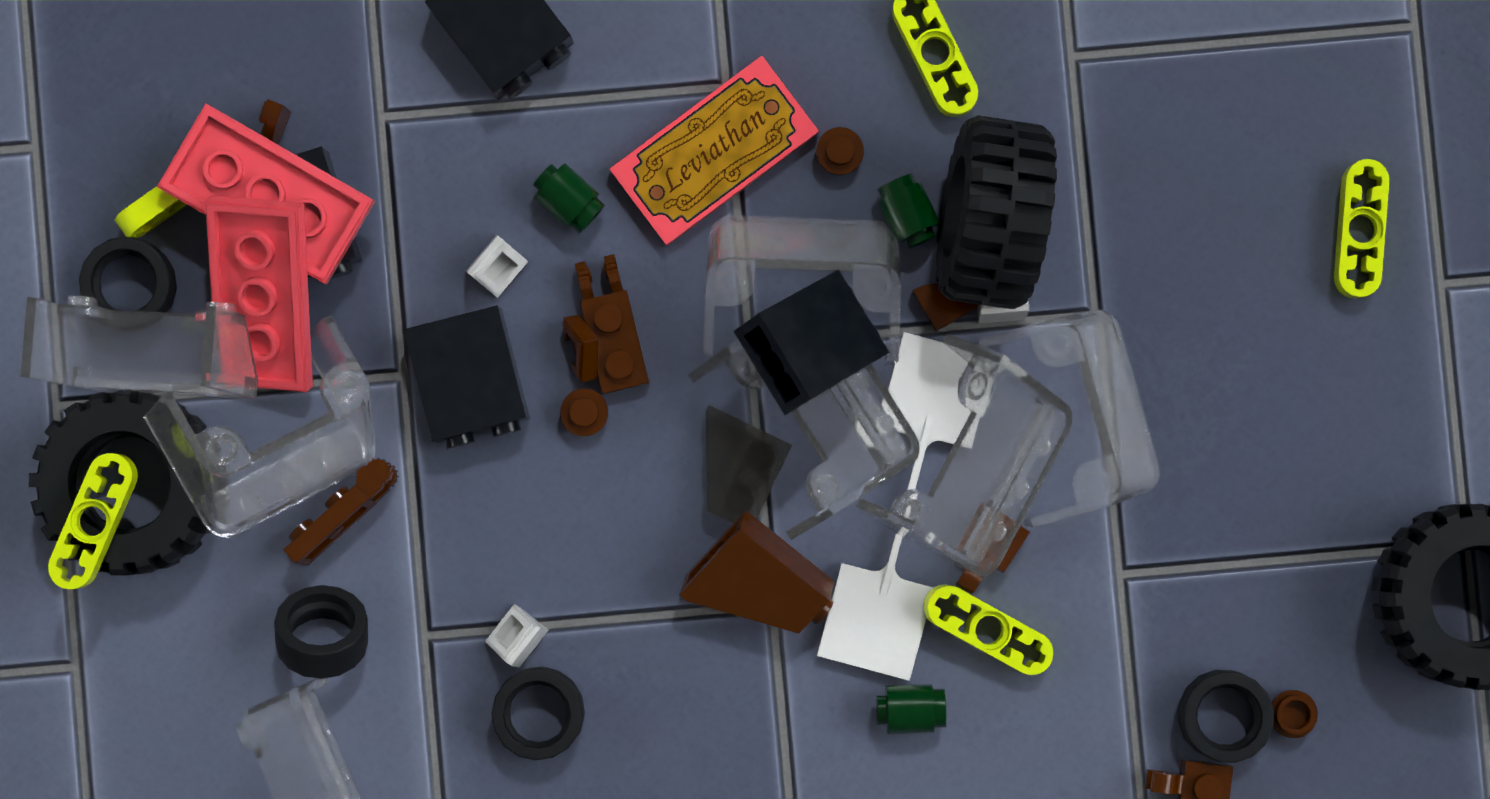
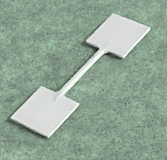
M903 332L879 425L909 432L915 436L918 442L915 462L886 566L878 571H870L841 563L832 597L833 606L827 615L817 656L910 681L926 622L923 603L927 593L933 587L900 578L895 570L897 555L926 448L932 442L942 441L972 449L996 359L995 356Z

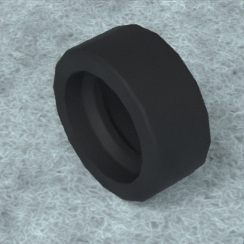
M131 237L109 239L95 247L83 262L79 276L81 298L89 312L105 324L127 330L146 328L162 319L172 306L177 290L175 270L167 256L152 244ZM132 255L142 258L150 265L155 274L156 288L153 297L147 305L137 311L124 312L116 310L106 302L101 293L100 280L104 269L111 261L118 257Z
M319 585L307 587L289 595L278 607L274 621L275 644L278 657L288 669L304 677L330 678L340 676L355 668L365 656L368 645V618L364 605L354 594L333 586ZM321 618L336 620L345 624L350 629L349 634L345 638L326 645L307 644L293 635L294 630L298 626L309 620Z
M540 666L523 669L506 680L495 695L491 715L494 732L503 746L518 757L537 761L554 758L571 746L582 730L585 709L582 694L572 679L559 670ZM538 684L549 686L557 691L563 698L567 710L566 722L560 733L550 740L540 742L527 740L518 734L512 725L510 716L512 701L518 692L528 686Z
M1213 670L1199 675L1186 687L1178 704V723L1183 738L1196 752L1216 762L1237 763L1253 757L1266 745L1273 731L1274 709L1268 693L1256 680L1232 670ZM1219 688H1234L1242 692L1250 701L1254 711L1253 724L1249 733L1240 741L1232 744H1217L1209 740L1201 731L1197 720L1198 708L1202 699L1211 691Z

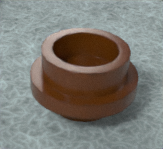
M836 127L826 131L820 137L816 147V156L819 164L825 171L833 175H846L853 172L862 162L864 155V146L860 137L854 131L845 127Z
M586 388L577 389L569 393L563 400L560 408L561 420L566 429L578 436H591L598 433L606 424L608 406L598 392Z
M1294 689L1285 690L1276 695L1271 703L1274 709L1273 728L1279 734L1288 738H1300L1311 732L1316 725L1318 718L1317 706L1308 694Z

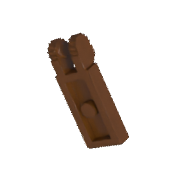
M614 254L604 256L605 262L603 263L606 278L610 281L611 294L594 297L590 268L586 265L585 261L575 263L583 300L580 303L585 323L599 339L597 373L602 394L649 383L628 292L623 290Z
M372 458V461H368L366 466L363 465L357 471L356 484L351 489L344 486L336 491L326 501L325 506L328 509L314 522L312 519H307L293 530L289 535V539L292 542L283 549L284 552L294 563L304 566L311 564L390 491L391 486L394 487L399 477L397 476L398 471L395 470V466H391L390 462L380 458L376 460Z

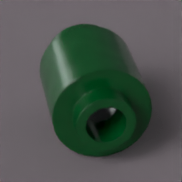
M566 163L558 169L551 164L533 184L539 190L534 199L567 229L573 227L579 233H582L605 207V204L597 198L600 193Z
M912 173L899 177L877 189L881 196V200L878 202L897 244L907 241L909 248H912L936 236L932 228L938 226L940 221L922 182L916 183Z
M932 684L886 686L885 696L876 697L878 725H887L888 734L934 733V728L946 727V698L944 689H933Z

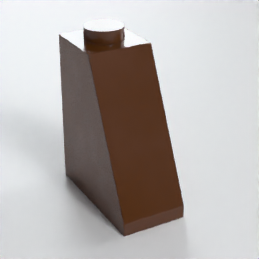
M745 510L685 575L679 596L687 602L799 634L811 621L814 624L821 622L832 608L831 594L834 580Z

